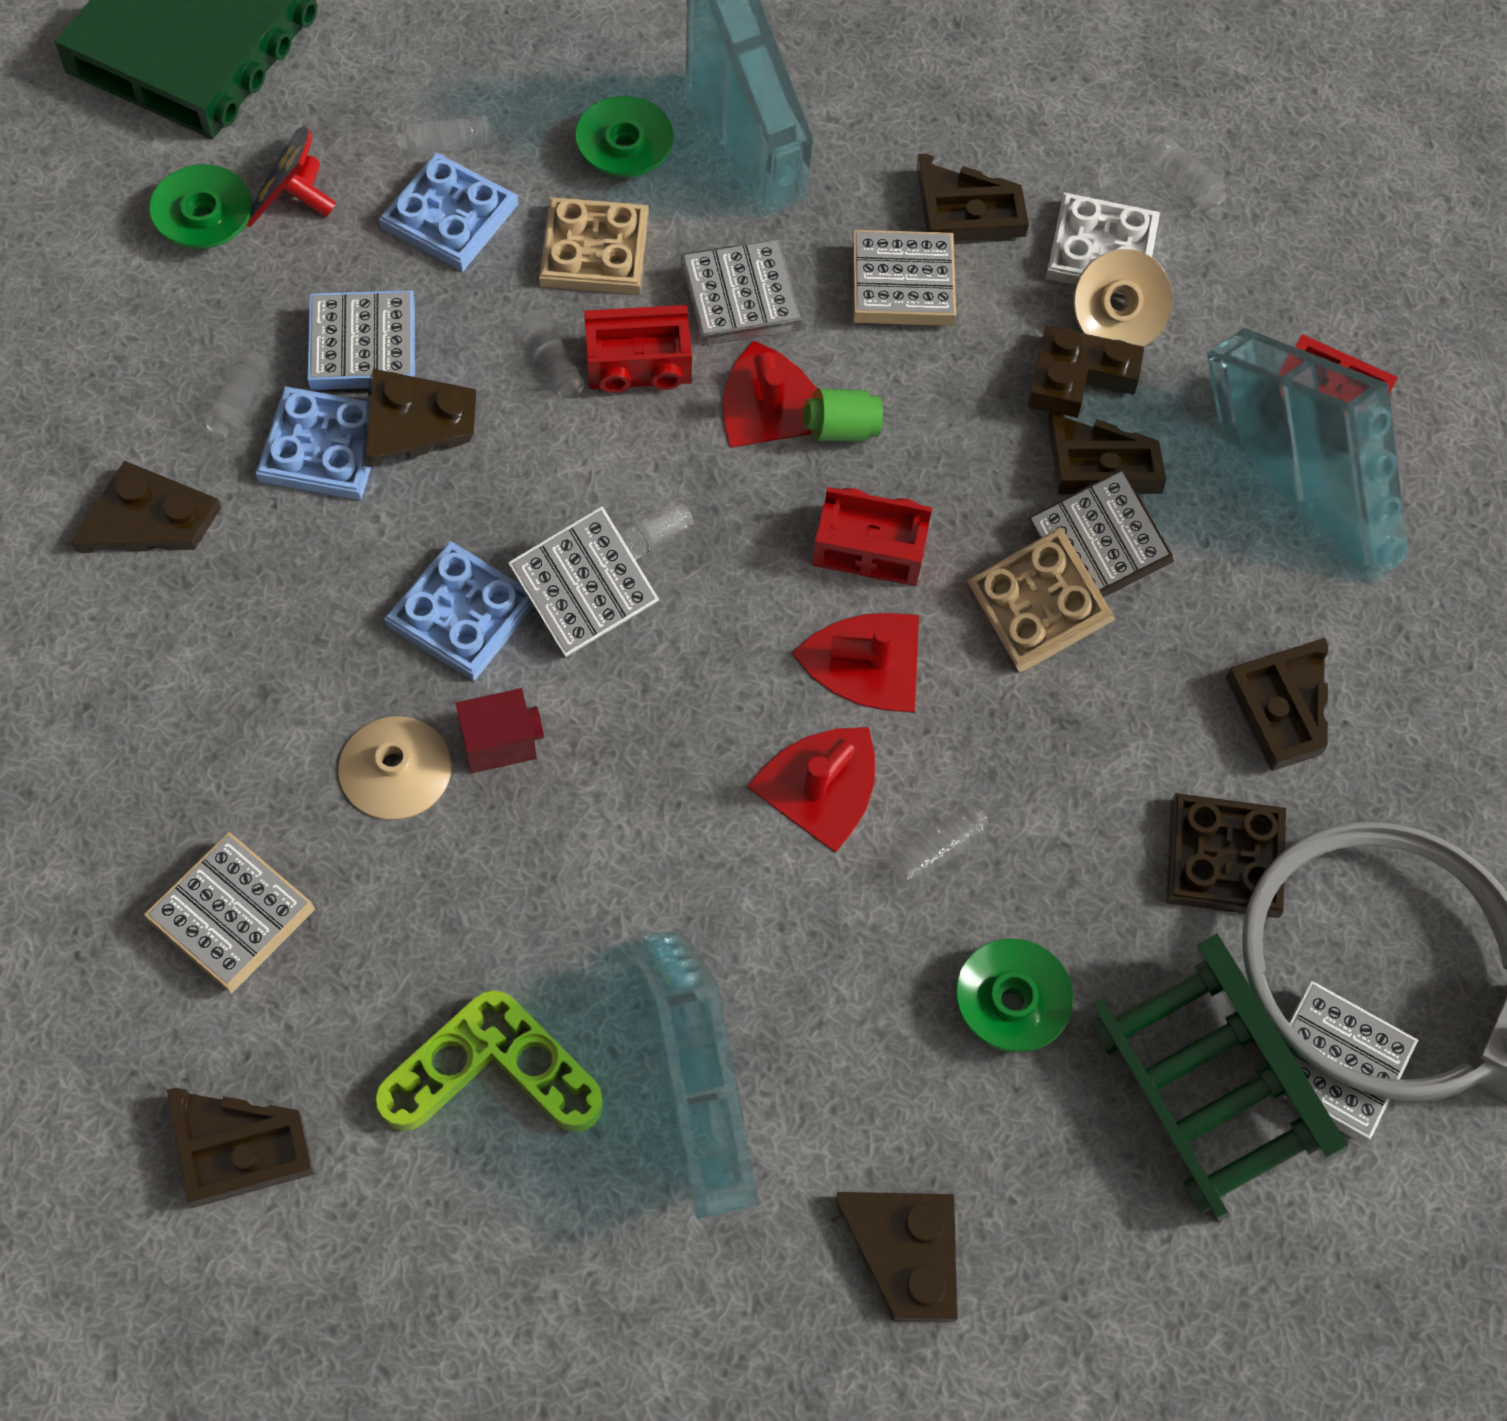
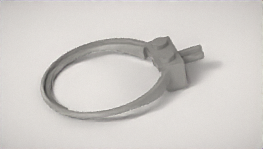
M1355 822L1329 827L1299 840L1281 853L1265 870L1250 897L1243 923L1242 948L1246 975L1250 987L1284 1042L1297 1055L1317 1070L1349 1087L1372 1095L1400 1101L1426 1102L1457 1095L1476 1085L1507 1102V996L1480 1056L1485 1062L1474 1070L1471 1065L1464 1063L1451 1071L1436 1076L1406 1080L1386 1079L1352 1070L1333 1061L1311 1046L1296 1032L1284 1017L1271 994L1265 977L1266 966L1263 953L1264 924L1268 909L1276 892L1292 873L1308 861L1337 849L1352 846H1384L1401 849L1424 857L1443 867L1460 880L1471 892L1485 914L1495 936L1503 968L1507 969V892L1495 877L1470 855L1444 839L1425 831L1392 823Z

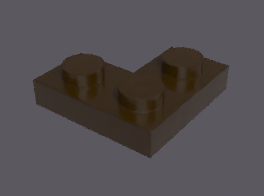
M1045 325L1027 407L1078 418L1086 384L1135 395L1140 378L1144 346L1130 344L1122 340H1112L1080 333L1072 329Z

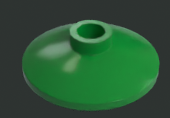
M615 96L603 99L593 104L583 113L576 127V145L582 158L595 170L610 176L635 177L649 173L668 158L673 147V127L666 113L654 103L639 97ZM626 143V144H630V145H629V146H621L620 144Z
M198 164L181 168L165 177L157 185L151 196L149 211L155 229L164 239L183 248L206 249L230 241L244 229L251 216L252 198L246 183L236 173L217 165ZM202 213H210L206 216L197 217Z
M1000 939L983 945L966 960L956 985L957 1006L965 1025L979 1040L1005 1052L1026 1053L1047 1046L1063 1032L1073 1010V986L1065 967L1050 951L1027 940ZM1006 993L1018 995L1022 1001V1007L1018 1010L1007 1009L1002 1003V995Z

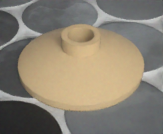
M1132 249L1109 251L1091 261L1081 273L1073 296L1075 318L1083 333L1112 340H1122L1139 346H1146L1163 331L1169 320L1173 305L1171 283L1163 267L1151 256ZM1116 291H1120L1125 298V303L1119 310H1115L1110 303L1111 296Z
M402 716L381 718L363 726L348 740L339 760V781L348 800L357 809L369 816L384 820H400L413 817L430 808L444 793L451 776L449 749L441 735L431 726L420 720ZM390 754H399L403 757L401 763L396 766L390 767L383 764L385 757Z

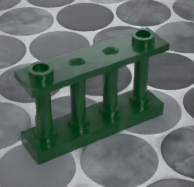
M1216 933L1197 944L1202 962L1194 965L1196 972L1115 1018L1104 999L1101 998L1093 1003L1101 1019L1093 1022L1091 1026L1108 1055L1117 1050L1121 1052L1193 1177L1182 1183L1200 1214L1203 1215L1213 1210L1220 1222L1230 1217L1220 1197L1303 1151L1308 1156L1319 1151L1323 1160L1327 1163L1347 1152L1348 1144L1222 939ZM1208 992L1212 997L1222 992L1233 1010V1013L1225 1017L1226 1024L1144 1069L1128 1042V1037ZM1239 1044L1243 1049L1252 1044L1255 1046L1265 1063L1264 1066L1257 1069L1259 1076L1175 1122L1157 1090ZM1270 1097H1273L1275 1101L1286 1097L1298 1117L1289 1123L1290 1130L1208 1176L1206 1175L1188 1143Z

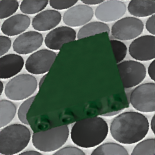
M90 0L54 42L65 73L213 140L223 126L228 127L235 121L239 106L250 92L256 93L260 90L264 83L266 72L277 59L282 60L287 56L292 40L302 27L308 28L314 22L318 4L316 0Z

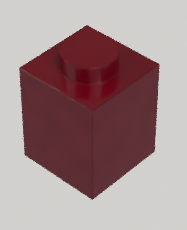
M522 688L455 702L471 774L537 759L535 740L544 739L543 727L538 707L527 708Z

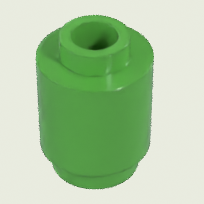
M817 388L812 398H807L804 402L803 425L805 430H811L815 441L865 442L868 437H878L882 429V400L878 395H870L867 390Z

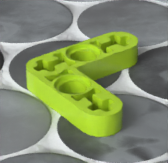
M496 990L483 992L475 997L392 1072L380 1085L376 1096L377 1109L388 1126L400 1131L415 1130L428 1121L494 1060L555 1124L566 1131H585L595 1125L601 1116L603 1100L601 1089L596 1081L513 997L505 992ZM488 1008L494 1013L501 1011L503 1008L507 1010L504 1015L505 1024L516 1037L522 1027L528 1030V1032L520 1035L513 1041L506 1053H502L500 1049L508 1045L507 1039L496 1027L492 1026L486 1031L481 1029L484 1025L482 1012ZM449 1046L459 1047L467 1055L466 1065L462 1071L450 1076L438 1073L433 1067L434 1057L438 1051ZM531 1047L544 1048L552 1057L549 1069L538 1076L524 1074L517 1065L522 1052ZM423 1067L430 1082L441 1089L433 1095L428 1085H426L414 1097L418 1107L416 1111L409 1114L408 1111L401 1109L395 1114L392 1113L391 1110L395 1106L392 1094L398 1089L405 1094L411 1093L421 1084L419 1076L414 1072ZM563 1068L570 1072L562 1076V1082L571 1093L578 1095L584 1090L589 1093L586 1098L588 1112L583 1115L577 1110H573L567 1115L563 1113L565 1099L554 1086L550 1088L547 1095L540 1091L554 1083Z

